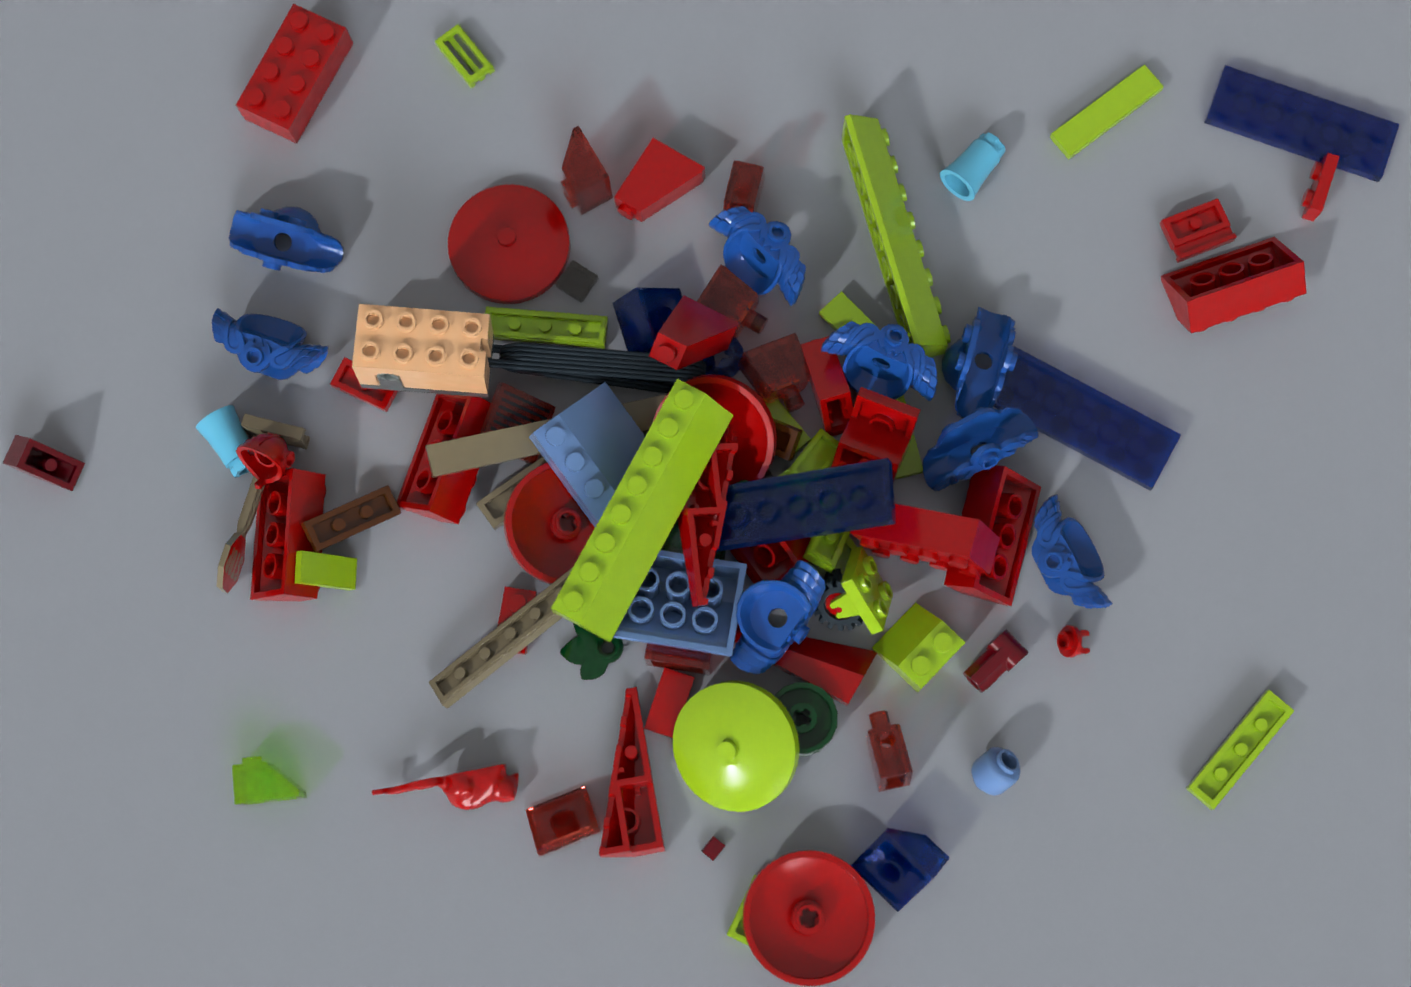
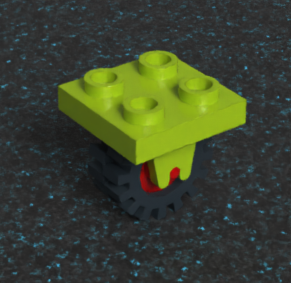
M861 546L851 550L844 574H841V568L835 569L834 574L826 572L825 576H822L826 589L814 615L820 614L818 621L822 624L827 620V627L830 629L833 628L834 624L838 625V631H843L845 625H847L848 630H852L855 624L859 627L864 621L873 635L884 630L893 592L889 583L883 581L879 575L874 558L868 556Z

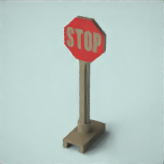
M244 414L241 426L247 435L258 436L271 432L280 435L287 445L307 450L310 437L304 435L305 428ZM254 476L238 520L237 532L225 544L218 564L217 587L225 593H229L238 581L245 559V537L252 526L265 487L264 485L262 489H256L254 484L258 480Z

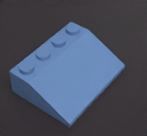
M604 382L538 428L529 438L593 526L596 527L643 442L645 435L607 383Z
M660 550L613 638L732 657L738 625L736 618L737 603L744 591L747 564L714 559L713 568L715 570L713 577L710 579L707 599H709L708 605L693 607L684 554Z

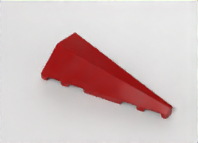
M719 443L678 517L693 607L708 605L709 599H707L710 579L714 575L715 568H713L716 550L719 549L728 502L726 501L729 482L733 477V471L731 470L734 454L738 451V443Z
M739 624L737 625L735 644L742 634ZM806 637L800 644L794 642L790 645L782 658L773 666L789 675L792 674L806 683H812L824 689L830 697L848 706L877 653L872 650Z
M637 687L627 688L625 692V702L620 721L618 744L616 745L606 816L603 823L601 846L599 847L600 858L637 857L665 852Z

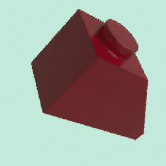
M15 435L3 461V464L69 491H73L85 465L84 462L38 441Z

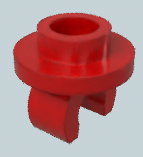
M1072 625L1063 627L1057 637V646L1060 653L1064 657L1069 658L1090 653V648H1083L1081 646L1082 637L1090 636L1089 631L1079 630L1076 626Z

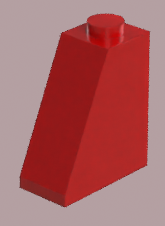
M652 138L614 196L616 208H618L617 211L629 220L635 218L643 222L702 184L705 180V167L657 139Z
M684 295L659 330L649 356L675 370H679L727 350L739 326V322Z
M827 336L800 344L805 369L824 430L831 436H835L844 432L853 411L851 392L837 354L821 352L822 344L829 338Z

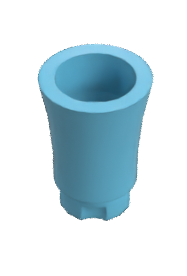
M989 132L987 134L982 133L954 162L940 172L942 183L958 198L972 201L990 172L1000 162V158L1006 151L1005 146L995 135Z
M228 405L204 417L196 425V429L218 454L225 467L230 469L234 477H240L249 473L250 471L241 462L236 452L237 447L249 438L241 426L235 407Z

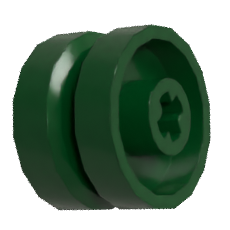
M801 682L785 686L774 695L785 706L793 719L799 738V756L807 757L820 752L831 741L837 728L838 712L833 699L824 689L812 683ZM804 715L807 718V724L803 723L800 727L797 726L795 723L796 716Z

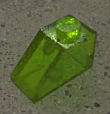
M261 756L242 758V764L232 765L234 802L236 805H252L307 798L306 791L273 763L262 761Z

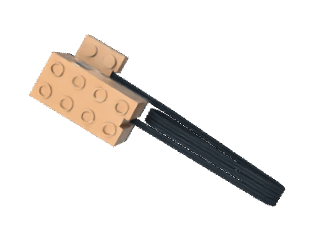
M359 304L352 361V368L362 388L489 398L490 368H502L514 373L593 384H603L606 382L608 386L668 394L677 379L684 382L693 377L706 375L707 365L701 360L691 364V366L675 370L650 357V353L532 343L498 345L494 344L490 314ZM493 353H499V359H492Z

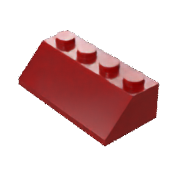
M1275 236L1161 275L1162 284L1177 320L1190 333L1202 332L1214 325L1231 322L1240 316L1252 312H1260L1266 307L1281 302H1289L1295 297L1307 294L1304 261Z
M436 394L398 496V507L440 522L459 525L466 511V503L471 489L476 483L479 468L432 478L425 446L493 431L490 429L491 426L494 428L497 426L493 420L498 421V415L495 414L496 412L499 413L501 408L481 397Z
M995 465L988 470L979 471L971 477L962 516L981 520L1000 540L990 575L978 572L977 577L968 576L960 573L959 568L949 566L946 571L945 586L968 596L1005 606H1012L1041 486L1008 467Z
M292 468L285 470V473L279 480L265 484L256 515L250 600L300 602L317 599L319 586L295 583L296 552L302 550L314 552L301 524L323 514L324 498L327 491L325 486L326 474Z

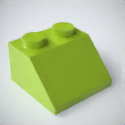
M915 602L871 649L918 693L966 642L940 618Z

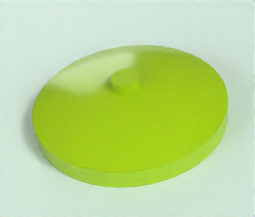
M730 680L715 683L702 689L684 705L674 727L673 753L682 778L699 798L719 809L744 812L765 806L776 799L788 787L798 766L799 738L791 715L773 694L753 683Z

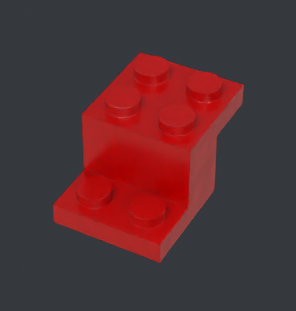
M861 387L857 394L851 417L839 440L827 482L835 485L841 480L866 494V498L887 502L898 470L908 450L921 409Z

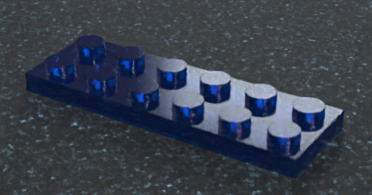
M1227 65L1224 66L1204 121L1206 124L1314 161L1321 162L1327 153L1340 156L1337 169L1375 182H1379L1383 177L1400 125Z
M1013 346V352L1018 353L1017 362L1013 371L1007 370L1001 393L994 404V408L998 410H1003L1006 407L1019 408L1033 421L1039 432L1151 491L1181 434Z
M889 458L730 484L726 496V501L728 502L719 549L716 552L896 524L892 462Z

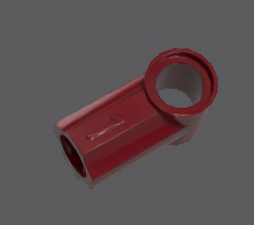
M1007 629L986 648L987 651L963 672L970 684L981 693L997 681L1006 670L1010 671L1029 653Z

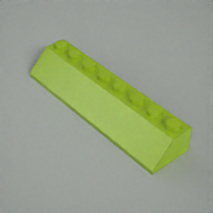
M852 114L844 116L841 141L896 322L907 332L909 344L914 343L921 346L926 356L935 357L945 354L948 347L947 343L951 342L950 333L947 325H942L939 314H942L941 304L937 296L933 297L930 286H933L930 269L924 268L921 258L924 257L923 246L920 239L915 240L913 234L915 220L912 212H907L904 202L907 201L906 191L903 183L898 184L895 174L898 173V166L894 155L889 156L887 146L890 145L887 130L886 128L881 129L877 118Z
M679 379L676 380L551 607L552 612L609 643L611 642L732 420L733 415L704 392Z

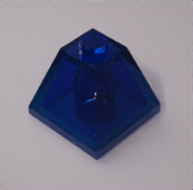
M887 828L850 866L899 912L935 878L950 857L925 834Z

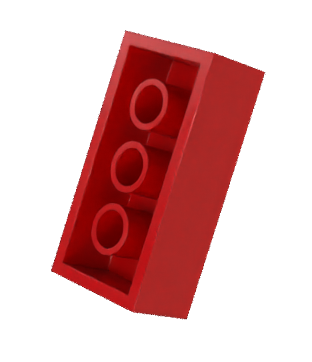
M293 3L236 103V107L243 118L297 144L353 45L347 28Z
M865 497L860 498L850 534L860 540L859 545L872 549L871 553L875 556L890 558V554L900 556V560L911 564H918L919 560L929 562V566L947 571L950 566L959 568L960 573L977 577L978 572L990 575L1000 540L979 519Z

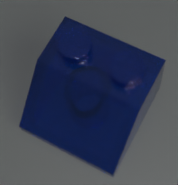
M634 288L612 303L627 351L650 353L659 330L682 298L680 288Z

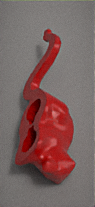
M500 764L418 780L395 787L372 790V795L400 794L438 786L443 790L453 806L463 810H472L493 801L501 803L513 801L518 790L519 774L513 773L508 775L506 773V764Z

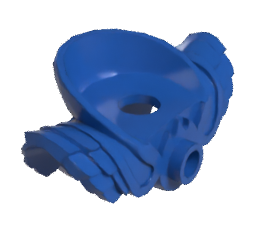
M287 206L274 211L260 208V213L236 210L229 235L230 247L238 249L242 254L263 260V267L280 271L281 266H287L307 272L326 273L333 271L343 258L344 247L341 242L332 236L321 233L317 220L308 211L300 207ZM281 233L288 234L292 241L291 247L286 251L279 250L275 244L276 237Z
M745 206L730 208L716 215L710 221L709 226L728 238L723 248L725 267L734 282L745 292L752 295H765L778 284L790 307L796 304L805 281L806 266L799 261L800 253L797 248L790 245V228L779 221L766 223V219L762 214L750 212Z
M978 307L977 315L972 325H965L962 338L951 345L942 358V373L945 381L956 391L955 409L957 415L961 418L969 416L980 407L993 408L1001 393L1007 370H1014L1018 353L1013 352L1016 331H1014L1015 320L1010 316L992 313ZM978 354L988 355L991 358L992 366L988 369L979 368L975 363V356Z
M219 308L215 310L212 318V331L215 341L223 343L225 349L230 353L237 354L240 363L248 371L254 373L258 372L279 380L288 379L298 371L308 374L315 368H318L328 354V346L303 344L307 332L302 327L280 318L263 314H245L238 320H235Z
M851 321L832 332L829 338L822 344L821 352L846 356L843 363V372L848 385L857 393L863 387L889 398L898 399L911 386L912 389L928 401H931L936 393L938 379L934 359L926 356L924 349L918 344H909L907 332L898 324H888L879 330L872 323L859 325Z
M984 407L977 408L969 416L956 423H950L942 429L936 445L930 448L923 458L925 481L936 492L956 484L958 480H967L979 471L991 469L1001 459L1015 454L1017 448H1022L1025 444L1038 438V429L1033 421L1019 408L1006 407L1003 410ZM984 444L971 455L972 449L975 446Z
M1057 494L1050 496L1043 502V506L1039 508L1038 514L1035 517L1034 527L1038 532L1032 545V556L1048 588L1054 593L1071 596L1073 604L1077 606H1083L1088 609L1109 607L1113 603L1102 589L1094 584L1101 581L1105 573L1102 561L1084 527L1075 518L1061 519L1062 511L1060 510Z
M799 560L782 577L781 581L762 580L750 585L742 593L737 603L736 618L742 634L735 644L732 657H730V660L736 667L753 674L764 673L782 658L790 645L794 642L800 644L806 638L810 631V628L807 627L808 621L817 610L826 589L824 579L814 566L806 561ZM774 609H783L787 614L785 625L779 628L773 627L769 622L770 613Z

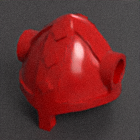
M271 432L247 439L236 449L241 462L258 480L254 484L256 489H262L265 484L279 480L285 473V469L290 468L295 461V454L293 451L288 450L285 440L280 435Z

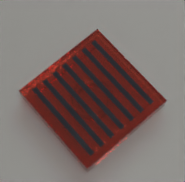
M503 382L498 383L480 434L552 419L556 407ZM538 455L519 460L533 464L537 461Z

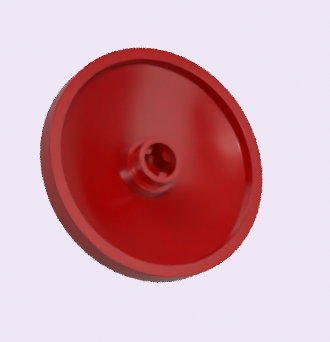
M497 185L475 194L458 210L448 234V254L456 275L472 293L494 303L517 304L537 298L558 281L569 259L570 235L563 214L546 195L523 185Z
M722 375L693 377L684 382L707 394L733 415L719 442L738 443V451L734 454L731 470L733 471V477L729 482L726 500L731 499L730 491L733 485L743 479L748 480L753 485L760 481L771 467L777 445L775 423L770 410L762 398L741 381ZM668 394L665 396V398H664V399L662 400V402L660 403V405H659V407H658V409H657V411H656V413H655L653 422H654V420H655L657 414L659 413V411H660V409H661L663 403L665 402V400H666Z
M545 463L524 476L513 489L504 513L505 538L518 564L527 573L542 582L552 584L574 567L595 527L549 464Z
M815 850L795 851L782 855L768 863L750 884L743 905V930L751 952L771 974L795 985L819 986L844 977L863 959L874 935L875 907L865 881L847 862L825 852Z

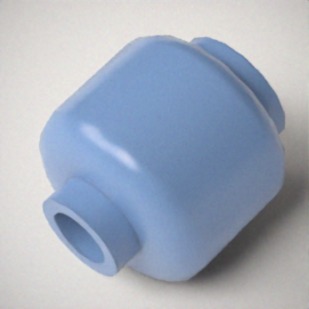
M1000 747L990 748L972 764L971 772L974 783L987 794L993 796L1002 794L1019 780L1020 764L1018 758L1010 750Z

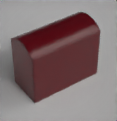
M713 836L701 852L714 861L725 845Z

